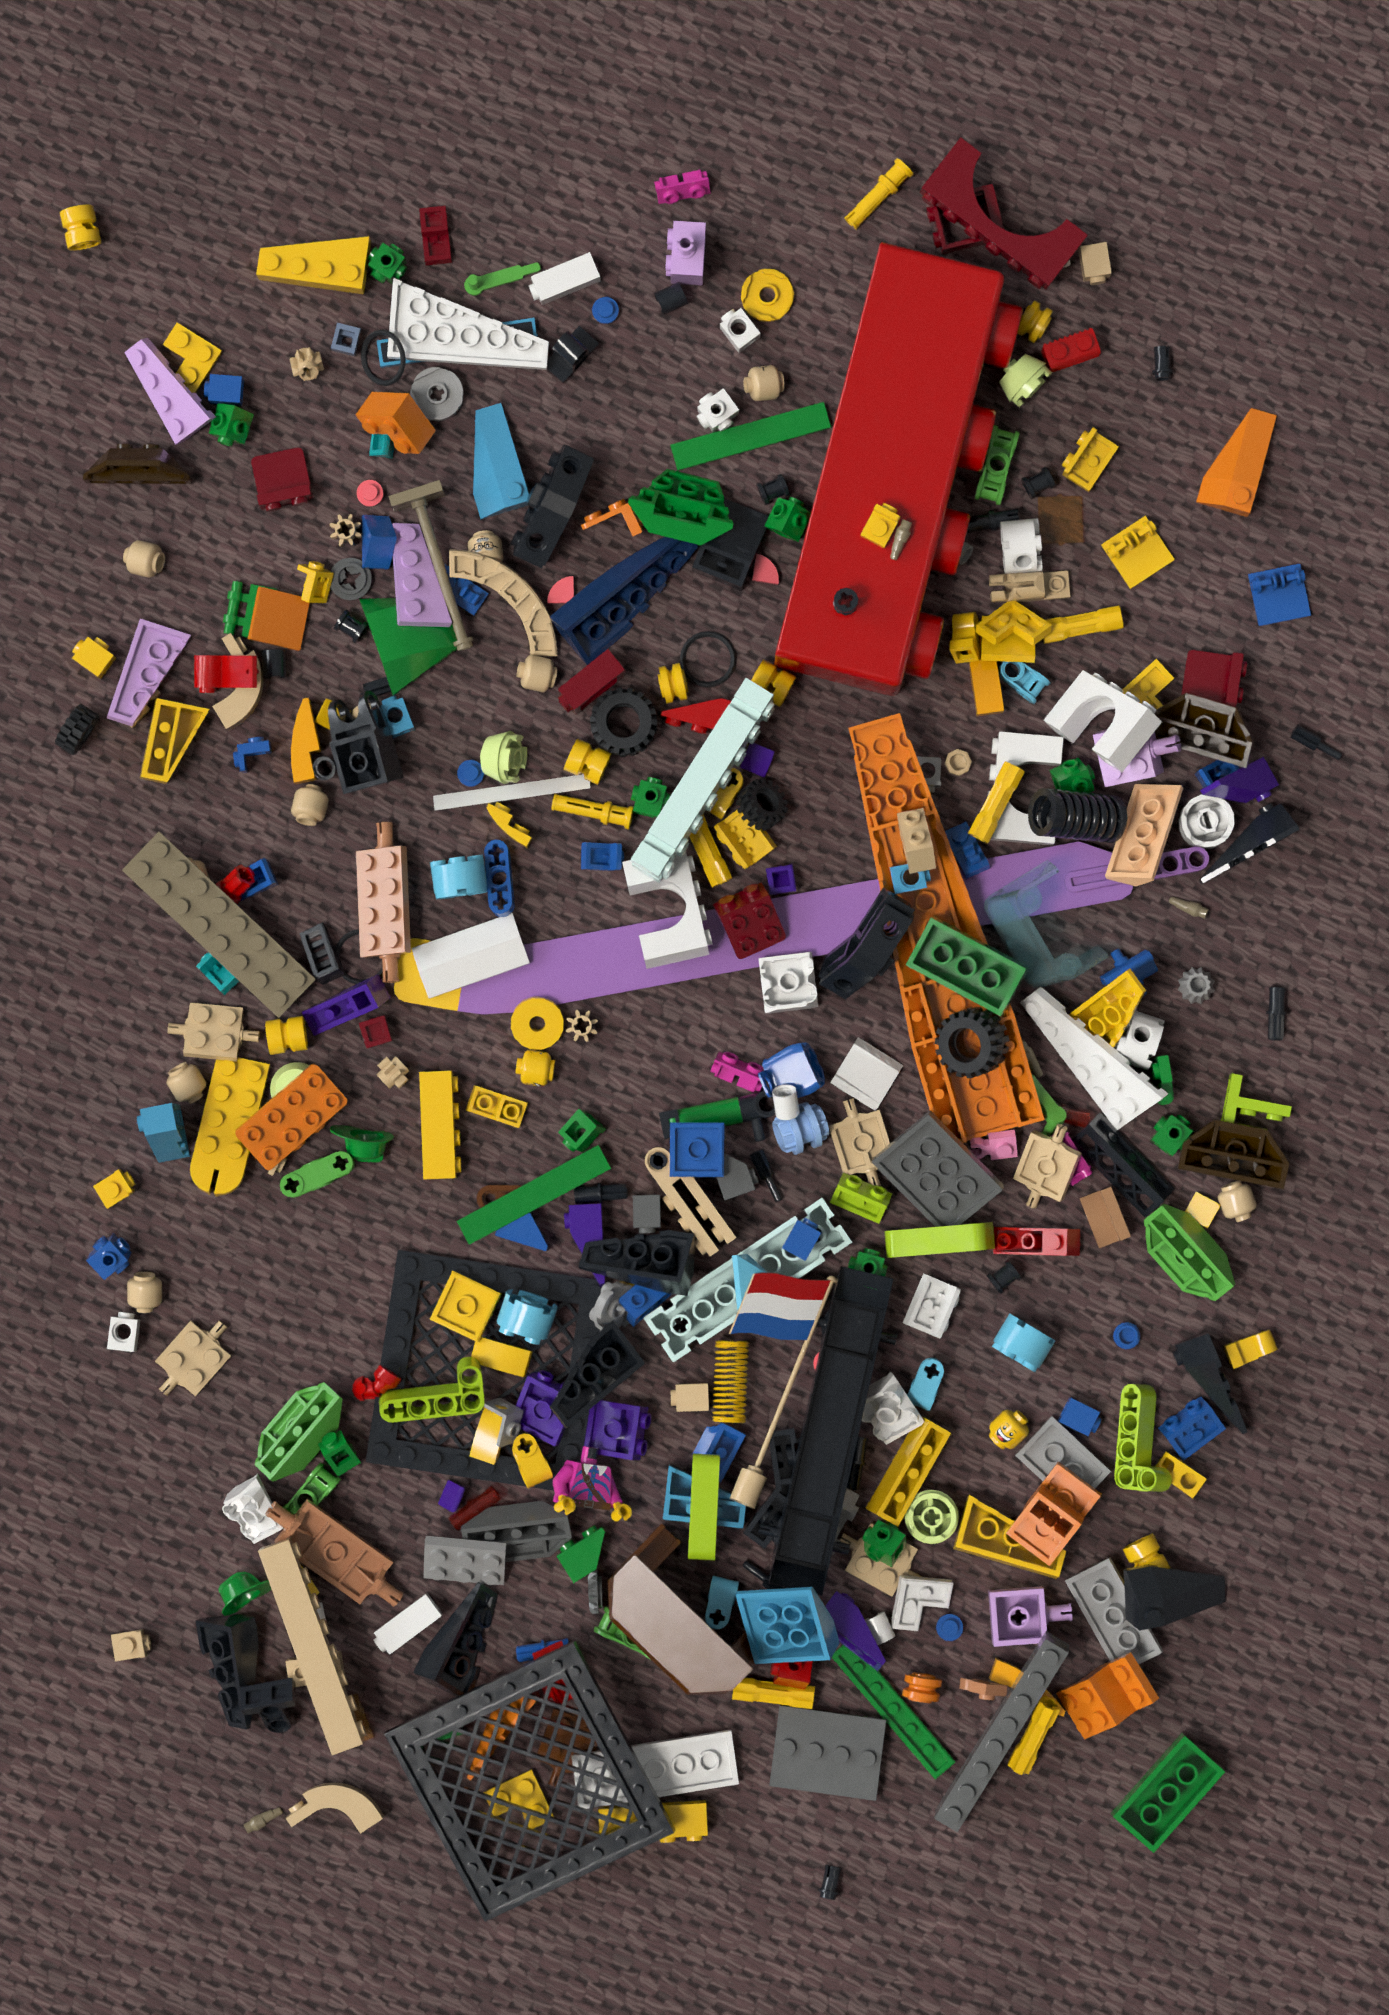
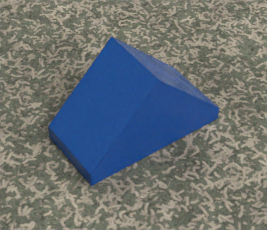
M362 515V568L384 570L390 568L397 536L389 516Z
M1216 760L1198 770L1195 776L1201 786L1205 788L1240 768L1237 765Z
M266 858L260 859L248 866L255 873V883L241 898L245 900L278 885L270 863Z
M531 1213L496 1230L495 1236L543 1251L548 1249V1244Z

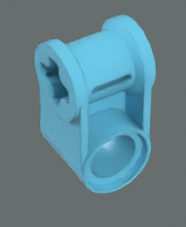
M1003 662L999 667L1000 678L1032 704L1037 702L1036 697L1042 689L1050 684L1047 678L1023 662ZM1011 663L1017 666L1018 675L1016 677L1007 676L1005 673L1006 664ZM1036 682V685L1033 687V689L1029 691L1032 685Z
M931 1357L922 1361L907 1394L913 1405L930 1411L944 1373L943 1365L938 1359ZM932 1363L936 1364V1370L939 1371L938 1375L933 1374L931 1377H928L927 1371L924 1370L925 1366L930 1367Z
M717 1576L712 1577L708 1595L709 1601L705 1614V1620L709 1627L721 1629L728 1624L732 1606L736 1599L735 1593L738 1590V1581ZM717 1609L721 1610V1615L725 1616V1620L720 1621L718 1625L714 1624L713 1618H710V1613H715Z

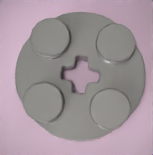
M431 367L420 372L414 379L410 395L429 421L447 420L454 416L463 404V387L459 378L453 372L441 369L440 367ZM435 387L438 390H444L440 401L429 397L433 394L432 389Z
M608 1281L602 1286L601 1294L589 1314L590 1319L594 1321L598 1329L601 1330L611 1321H614L618 1328L621 1325L626 1327L629 1324L626 1320L628 1312L619 1303V1298L633 1286L624 1281H617L615 1283Z

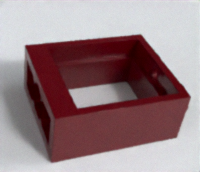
M993 184L973 188L976 199L983 198L987 217L1004 229ZM926 207L929 223L934 222L936 232L932 233L935 248H940L942 254L985 245L979 238L977 240L970 238L947 244L939 207Z
M607 649L558 688L560 695L558 697L559 703L567 713L573 711L577 715L626 676L625 669Z

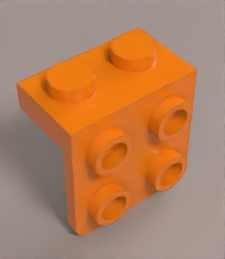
M625 499L608 506L610 511L604 514L598 510L584 517L585 523L581 525L584 530L618 513H622L632 536L645 530L643 523L630 505L626 503Z

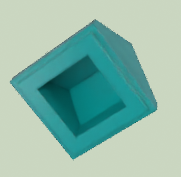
M372 434L369 456L393 458L394 443L388 434Z

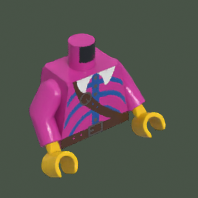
M583 1446L581 1462L566 1460L564 1466L553 1479L555 1493L553 1502H556L554 1510L556 1512L565 1510V1515H568L575 1510L576 1506L602 1510L614 1508L611 1518L614 1521H619L623 1516V1519L626 1521L631 1517L632 1510L627 1504H622L623 1501L617 1490L611 1468L596 1464L599 1448Z

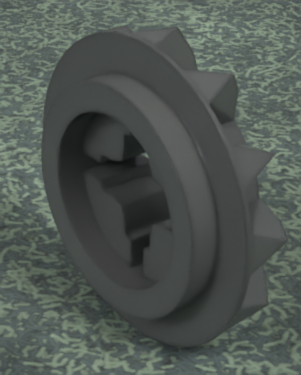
M345 558L338 561L332 567L331 572L334 575L331 589L339 598L349 601L361 599L369 591L372 582L371 572L368 568H362L361 560ZM345 569H347V571L350 572L351 575H358L361 573V575L358 576L357 579H355L356 589H354L353 586L351 587L349 583L340 585L346 579V573L344 571Z
M593 1571L588 1575L589 1610L592 1614H599V1609L603 1608L602 1576H598V1571Z

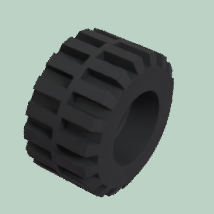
M616 688L617 690L606 692L603 697L597 700L596 705L593 706L590 716L591 731L595 741L603 750L605 749L612 753V755L615 754L620 757L634 756L640 751L643 752L653 741L657 731L656 711L649 698L647 699L640 691L636 692L632 688ZM619 707H629L639 716V728L630 737H617L608 727L610 714Z
M971 1007L953 1013L941 1022L943 1026L938 1027L936 1031L940 1036L935 1038V1044L939 1045V1049L935 1051L937 1055L942 1057L940 1060L942 1066L947 1064V1071L950 1073L956 1072V1076L961 1078L965 1076L967 1078L978 1077L999 1067L998 1064L1002 1063L1006 1058L1003 1054L1008 1053L1009 1047L1005 1045L1009 1041V1035L1005 1036L1004 1031L1007 1028L1005 1024H999L1001 1019L998 1015L992 1017L993 1012L988 1009L983 1011L982 1007H975L973 1009ZM966 1029L975 1032L980 1040L981 1049L978 1057L970 1054L965 1048L963 1036Z

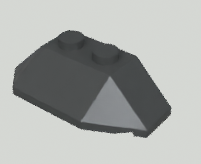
M543 1501L488 1507L461 1526L463 1539L506 1543V1562L550 1557L565 1542L572 1539L568 1515H565L564 1511L556 1512L554 1506Z

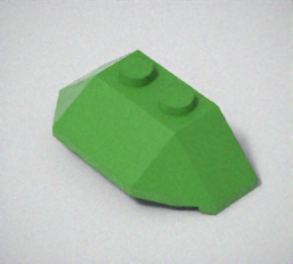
M1162 1204L1145 1218L1144 1226L1146 1227L1148 1253L1183 1292L1216 1301L1234 1287L1235 1281L1226 1253L1190 1213Z
M325 1382L296 1391L262 1431L255 1466L271 1481H276L304 1470L320 1451L318 1443L322 1442L324 1435L329 1432L335 1433L338 1429L343 1399Z

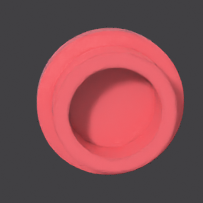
M374 480L363 481L357 488V498L364 506H376L383 499V489Z

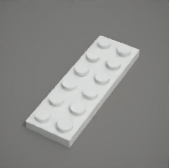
M731 1730L631 1745L658 1797L739 1784ZM601 1750L591 1752L603 1756ZM580 1754L571 1755L572 1765L582 1769L586 1756ZM589 1758L586 1770L600 1775L604 1762ZM607 1765L604 1776L616 1780L610 1767ZM573 1772L576 1786L580 1774ZM584 1775L580 1787L595 1792L598 1780ZM602 1781L598 1794L613 1798L616 1786ZM620 1788L617 1800L628 1802ZM578 1793V1806L586 1809L590 1808L593 1797ZM596 1799L594 1807L607 1806L611 1804Z

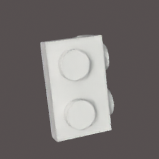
M923 1273L903 1323L940 1339L948 1328L953 1308L959 1302L961 1289Z

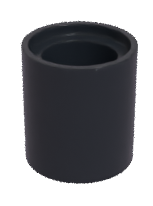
M679 282L654 293L656 301L659 302L662 308L663 315L688 304Z
M272 649L262 651L263 678L271 679V676L287 677L286 650Z
M332 754L315 760L313 772L318 779L329 780L339 777ZM327 761L332 765L331 774L325 767Z

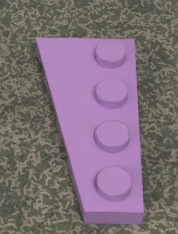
M149 338L141 339L125 351L128 360L175 445L184 442L216 418L211 410L207 411L201 405L202 400L198 395L191 393L183 384L185 380L180 374H175L170 369L167 359Z
M393 523L392 525L397 536L393 552L398 626L450 627L452 621L420 525Z
M140 619L107 719L133 727L186 646L191 635Z

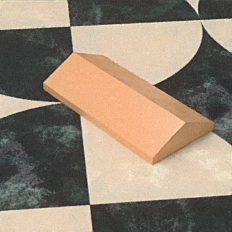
M1134 785L1127 806L1126 828L1121 838L1115 843L1105 874L1107 879L1132 886H1139L1154 881L1183 791L1182 785Z

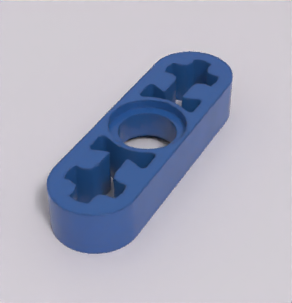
M492 840L484 849L488 903L496 916L507 917L513 912L515 907L510 850L503 841ZM495 847H499L504 852L499 854L501 865H497L496 858L491 854L495 852ZM497 872H504L507 876L506 881L501 885H495L492 881L493 876ZM497 892H502L505 902H508V904L503 906L504 909L502 910L495 905L500 902Z

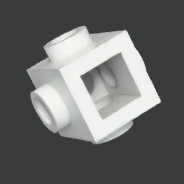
M723 388L715 395L710 392L699 400L701 405L697 407L699 415L696 417L704 429L709 427L712 432L717 429L722 432L733 424L731 419L739 414V409ZM717 409L720 413L713 414L712 411Z

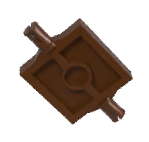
M553 1707L549 1719L557 1721L560 1709ZM564 1711L561 1723L575 1727L579 1715ZM582 1717L579 1729L591 1733ZM547 1724L543 1736L551 1739L555 1726ZM559 1728L555 1740L569 1745L573 1733ZM577 1734L573 1746L588 1751L591 1739ZM541 1741L536 1753L546 1756L549 1744ZM596 1741L594 1742V1746H593L592 1751H596V1748H597V1743H596ZM553 1745L549 1758L564 1762L567 1750ZM571 1755L568 1761L570 1765H572ZM544 1762L553 1768L548 1784L552 1786L554 1784V1787H556L562 1767ZM566 1769L565 1773H573V1771Z

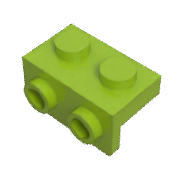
M843 1172L830 1203L879 1224L888 1207L892 1193L886 1191L881 1186H874L862 1181L858 1176L848 1175Z

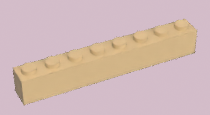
M291 1537L260 1548L258 1553L331 1754L335 1755L362 1745L364 1742L363 1737L367 1736L362 1720L357 1721L354 1711L357 1710V1705L353 1695L348 1696L345 1686L348 1685L347 1677L343 1669L338 1670L335 1660H338L339 1656L335 1645H329L326 1636L330 1634L325 1618L320 1620L317 1609L321 1608L316 1593L311 1594L308 1584L311 1583V1578L307 1568H302L298 1558H301L302 1554L298 1543H292Z

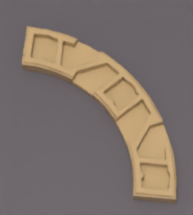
M449 550L450 577L472 580L485 584L497 591L519 614L528 635L530 655L557 656V641L549 613L536 591L523 577L504 563L491 557L466 550Z

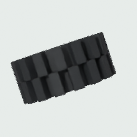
M80 703L70 713L69 718L67 717L65 720V724L62 725L61 731L57 734L55 744L72 755L77 754L96 727L99 715Z
M764 778L760 780L755 779L741 790L737 796L736 805L740 806L737 809L738 813L744 814L741 817L742 820L745 821L747 819L749 821L748 826L752 827L755 825L756 830L762 828L763 831H766L786 816L785 813L788 811V808L785 806L788 802L782 799L785 796L784 792L779 793L777 791L780 787L778 785L773 787V782L770 780L766 782ZM757 798L765 804L767 811L759 805Z

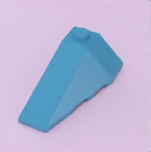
M501 403L476 410L473 495L480 519L528 506L527 498L529 493Z

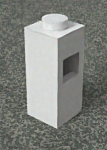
M589 252L531 276L533 284L529 285V289L534 301L539 299L541 305H544L598 283L601 280Z
M426 1593L374 1632L376 1638L373 1640L382 1652L387 1650L391 1654L440 1618L443 1613L429 1594Z

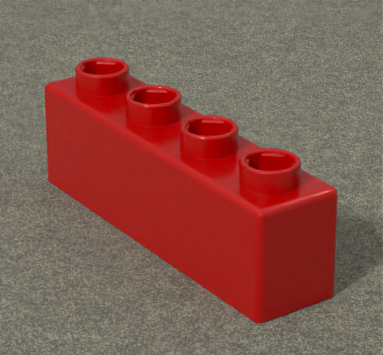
M884 242L880 243L776 648L774 661L776 667L888 696L898 694L904 674L924 679L930 677L944 619L940 616L920 612L931 570L949 575L956 574L970 521L968 513L947 508L956 469L961 467L977 472L982 471L997 414L993 409L973 404L983 363L1004 369L1008 368L1023 312L1021 306L999 301L1004 284V275L1001 272ZM883 503L897 509L896 514L900 516V520L885 548L860 536L875 505L882 506ZM903 519L912 523L910 528L911 534L904 544L898 559L893 560L890 558L896 530L901 525ZM842 588L852 589L858 597L855 611L846 616L837 613L833 606L834 596ZM845 595L841 596L839 605H845L846 608H849L852 599H846Z

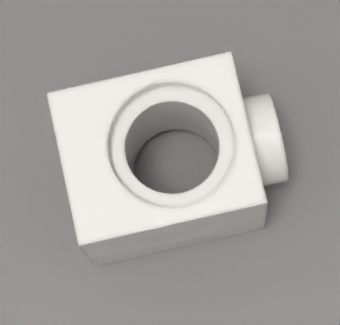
M742 308L736 312L732 309L721 318L723 322L720 323V329L738 353L760 338V332ZM735 323H742L746 327V331L741 335H736L731 331V327Z
M118 1312V1317H111L107 1349L129 1352L137 1351L140 1319H134V1313ZM121 1324H127L131 1329V1334L127 1339H122L118 1335V1327Z

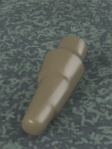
M902 519L901 525L897 528L890 555L891 559H898L904 544L911 534V522Z
M1173 896L1169 899L1170 904L1193 917L1199 916L1205 919L1209 909L1203 907L1200 903L1189 902Z
M1022 1040L1029 1067L1036 1077L1039 1078L1043 1075L1040 1064L1033 1049L1027 1045L1025 1040Z
M280 1807L268 1810L252 1817L250 1821L243 1825L248 1834L252 1831H259L266 1826V1823L280 1816L283 1812Z

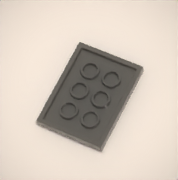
M931 1110L872 1159V1163L935 1227L961 1225L1004 1188V1184Z
M779 1705L769 1786L876 1801L887 1719Z

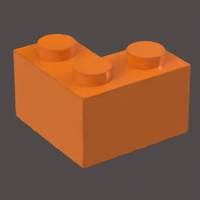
M371 392L356 413V417L362 423V427L369 434H388L395 448L404 454H420L436 431L409 393Z

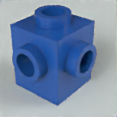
M113 1233L108 1238L102 1236L92 1246L94 1250L90 1252L86 1260L101 1278L105 1280L114 1272L117 1274L121 1273L129 1265L128 1259L132 1252L130 1251L129 1244L122 1237L118 1238Z

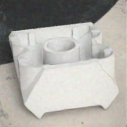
M812 952L759 958L765 1013L818 1007Z
M858 1037L830 1083L876 1111L903 1065Z
M891 1372L869 1386L862 1421L871 1422L874 1426L873 1434L879 1440L884 1441L886 1445L925 1422Z
M258 1473L253 1478L237 1485L227 1494L224 1500L225 1505L222 1508L223 1513L230 1520L237 1521L241 1526V1532L254 1544L283 1529L281 1525L265 1516L269 1507L272 1509L273 1507L271 1506L272 1501Z

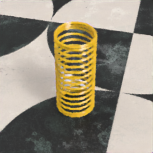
M715 1341L716 1348L727 1349L729 1347H737L734 1348L737 1350L715 1351L716 1354L722 1355L737 1353L733 1354L736 1355L735 1357H715V1360L727 1361L728 1359H737L733 1360L737 1363H715L714 1365L721 1367L737 1365L732 1367L739 1368L715 1369V1372L727 1373L728 1371L748 1370L745 1366H738L746 1365L748 1361L738 1359L749 1357L745 1354H739L749 1351L746 1348H739L749 1347V1342ZM732 1372L740 1375H715L714 1377L726 1379L730 1377H746L748 1374ZM731 1378L739 1381L713 1382L719 1385L731 1384L739 1387L713 1388L714 1390H730L738 1393L713 1394L718 1397L730 1396L737 1398L714 1399L713 1402H729L737 1405H714L713 1408L716 1409L728 1408L736 1411H713L712 1413L716 1415L732 1414L734 1417L713 1416L712 1421L746 1422V1416L740 1413L747 1411L739 1407H746L747 1405L739 1401H746L747 1398L737 1395H746L747 1392L735 1389H746L747 1386L733 1383H746L747 1379Z

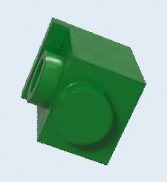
M578 1109L558 1133L564 1138L562 1143L572 1152L576 1150L584 1152L600 1133H604L606 1128L588 1111ZM585 1129V1133L580 1137L579 1132Z
M341 1430L336 1433L329 1432L325 1434L322 1442L318 1443L324 1458L337 1476L342 1475L361 1463L354 1447ZM349 1454V1457L337 1463L339 1459Z

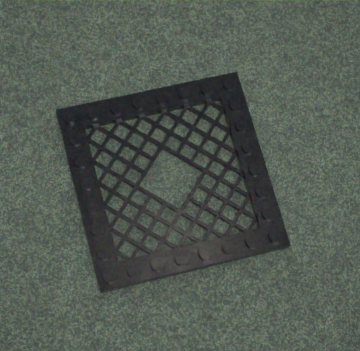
M398 1250L380 1365L388 1368L402 1379L396 1388L388 1389L387 1391L404 1389L406 1376L415 1388L423 1387L431 1380L436 1385H441L436 1377L446 1369H449L457 1380L454 1383H458L457 1374L451 1366L471 1352L474 1345L463 1351L455 1340L461 1334L457 1333L452 1336L448 1329L440 1324L426 1332L417 1321L428 1312L432 1314L433 1308L438 1303L436 1301L430 1306L422 1293L434 1285L438 1292L442 1294L443 1291L437 1283L446 1284L452 1271H455L497 1292L506 1293L507 1290L513 1289L512 1294L518 1295L519 1290L540 1295L548 1300L562 1301L557 1306V1311L565 1305L569 1308L574 1318L562 1326L555 1316L554 1321L559 1329L540 1342L539 1345L531 1348L529 1343L524 1340L525 1338L520 1335L507 1343L512 1345L521 1339L527 1349L533 1351L532 1356L540 1367L530 1374L539 1372L542 1369L549 1372L546 1366L558 1358L566 1368L565 1372L557 1378H553L554 1381L558 1382L568 1373L570 1374L590 1339L600 1331L595 1326L594 1321L590 1319L589 1314L601 1294L602 1287L599 1286L596 1279ZM421 1280L430 1282L419 1290ZM419 1297L427 1309L415 1317ZM503 1300L497 1303L495 1310L498 1308L500 1311ZM570 1303L579 1304L578 1314ZM577 1320L573 1341L565 1328ZM488 1322L487 1326L491 1332L485 1338H490L494 1335L499 1342L504 1343L497 1333L500 1326L494 1329L490 1322ZM415 1323L423 1335L411 1343ZM441 1327L449 1337V1340L437 1348L429 1335ZM562 1331L571 1344L558 1352L550 1340ZM426 1338L434 1351L422 1359L414 1346ZM452 1342L460 1352V1355L448 1363L440 1350ZM547 1343L555 1355L543 1364L534 1351ZM573 1347L569 1367L561 1355ZM411 1350L419 1362L407 1370ZM437 1353L445 1366L433 1374L425 1361ZM422 1365L430 1377L420 1385H417L409 1373ZM526 1373L525 1378H523L513 1387L508 1389L498 1398L503 1399L509 1393L513 1392V1394L518 1399L520 1395L517 1393L515 1389L526 1381L528 1374ZM472 1394L468 1395L465 1398L467 1401L469 1399H471V1401L476 1400ZM376 1397L366 1455L367 1463L526 1486L513 1456L512 1448L509 1445L505 1447L513 1457L499 1455L498 1461L493 1465L470 1457L471 1450L466 1449L473 1444V1440L462 1446L454 1435L467 1426L475 1437L476 1431L470 1425V1422L480 1416L484 1408L468 1420L464 1415H459L464 1423L453 1431L443 1420L445 1417L437 1418L427 1427L420 1420H415L422 1430L412 1438H409L401 1427L408 1421L400 1423L385 1421L379 1411L380 1397ZM446 1397V1399H447V1400L449 1401V1403H450L452 1399L449 1398V1397ZM388 1404L389 1409H394V1404ZM589 1410L565 1429L558 1447L552 1445L555 1450L545 1456V1459L548 1460L557 1453L555 1463L547 1462L553 1478L532 1488L554 1491L553 1479L564 1466L565 1461L581 1462ZM440 1422L449 1434L436 1442L428 1430ZM520 1429L518 1434H524L523 1430ZM398 1430L407 1441L397 1439ZM425 1433L433 1445L413 1441ZM451 1437L460 1449L439 1445ZM538 1438L536 1440L537 1444L542 1440ZM528 1445L523 1450L527 1452L529 1450L530 1445Z
M575 1640L403 1722L384 1733L485 1922L667 1837L676 1830ZM563 1679L565 1685L556 1683V1681ZM545 1686H548L544 1698L532 1694L533 1692ZM552 1687L566 1691L562 1704L548 1699ZM570 1694L578 1709L566 1705ZM524 1697L520 1709L508 1705ZM528 1698L542 1703L539 1715L524 1710ZM546 1704L560 1709L557 1721L542 1717ZM500 1708L497 1720L485 1717V1715ZM504 1709L519 1714L515 1726L501 1722ZM564 1710L579 1715L575 1727L561 1723ZM522 1716L537 1720L533 1733L519 1728ZM582 1717L591 1733L579 1729ZM476 1720L473 1731L461 1728ZM481 1721L495 1725L491 1738L477 1733ZM540 1722L555 1726L551 1739L537 1734ZM499 1727L513 1731L509 1744L495 1739ZM559 1728L573 1733L569 1745L555 1740ZM453 1731L449 1743L437 1739ZM457 1732L471 1737L468 1749L454 1745ZM517 1733L531 1738L528 1750L513 1745ZM577 1734L591 1739L588 1751L573 1746ZM475 1738L489 1743L486 1755L472 1751ZM535 1739L549 1744L546 1756L532 1752ZM595 1741L603 1756L591 1753ZM429 1742L428 1749L426 1751L423 1745ZM433 1744L448 1748L444 1760L430 1756ZM493 1744L507 1749L504 1761L490 1757ZM553 1745L567 1750L564 1762L549 1758ZM451 1750L466 1754L462 1766L448 1762ZM511 1750L562 1767L547 1814L497 1798ZM571 1752L586 1756L582 1769L568 1764ZM469 1756L484 1760L480 1772L466 1768ZM589 1758L604 1762L600 1775L586 1770ZM432 1762L442 1765L440 1774H438ZM488 1762L502 1766L499 1778L484 1774ZM607 1765L610 1767L616 1780L604 1776ZM446 1767L460 1771L457 1784L443 1779ZM566 1769L580 1774L576 1786L562 1781ZM464 1773L478 1777L475 1790L461 1785ZM584 1775L598 1780L595 1792L580 1787ZM482 1779L496 1784L493 1796L479 1792ZM602 1781L616 1786L613 1798L598 1794ZM445 1786L455 1789L452 1798ZM560 1786L575 1791L571 1803L556 1799ZM620 1788L628 1803L617 1800ZM458 1791L473 1795L469 1807L455 1803ZM578 1793L593 1797L589 1809L575 1805ZM477 1797L491 1801L487 1813L473 1809ZM596 1799L611 1804L607 1816L593 1811ZM495 1803L509 1807L506 1819L491 1815ZM555 1804L569 1809L565 1821L551 1816ZM615 1805L629 1810L625 1822L611 1817ZM458 1809L467 1812L465 1822ZM513 1809L527 1813L524 1825L509 1821ZM573 1810L587 1815L583 1827L569 1822ZM632 1812H634L636 1819L630 1821ZM471 1814L485 1818L482 1831L468 1826ZM531 1815L545 1820L542 1832L527 1827ZM591 1816L605 1821L602 1833L587 1828ZM489 1820L503 1825L500 1837L486 1832ZM549 1821L563 1826L560 1838L546 1834ZM609 1822L619 1826L606 1832ZM507 1826L522 1831L518 1843L504 1839ZM567 1827L582 1832L578 1844L564 1840ZM470 1833L480 1836L477 1845ZM525 1833L540 1837L536 1849L522 1845ZM585 1834L596 1837L583 1843ZM484 1838L498 1842L495 1854L480 1850ZM543 1839L558 1843L554 1855L540 1851ZM502 1844L516 1848L513 1860L498 1856ZM561 1845L573 1848L559 1855ZM520 1850L534 1854L531 1866L516 1862ZM483 1856L493 1859L490 1869ZM538 1856L549 1859L535 1866ZM496 1861L510 1865L507 1878L493 1873ZM514 1867L525 1870L512 1877Z

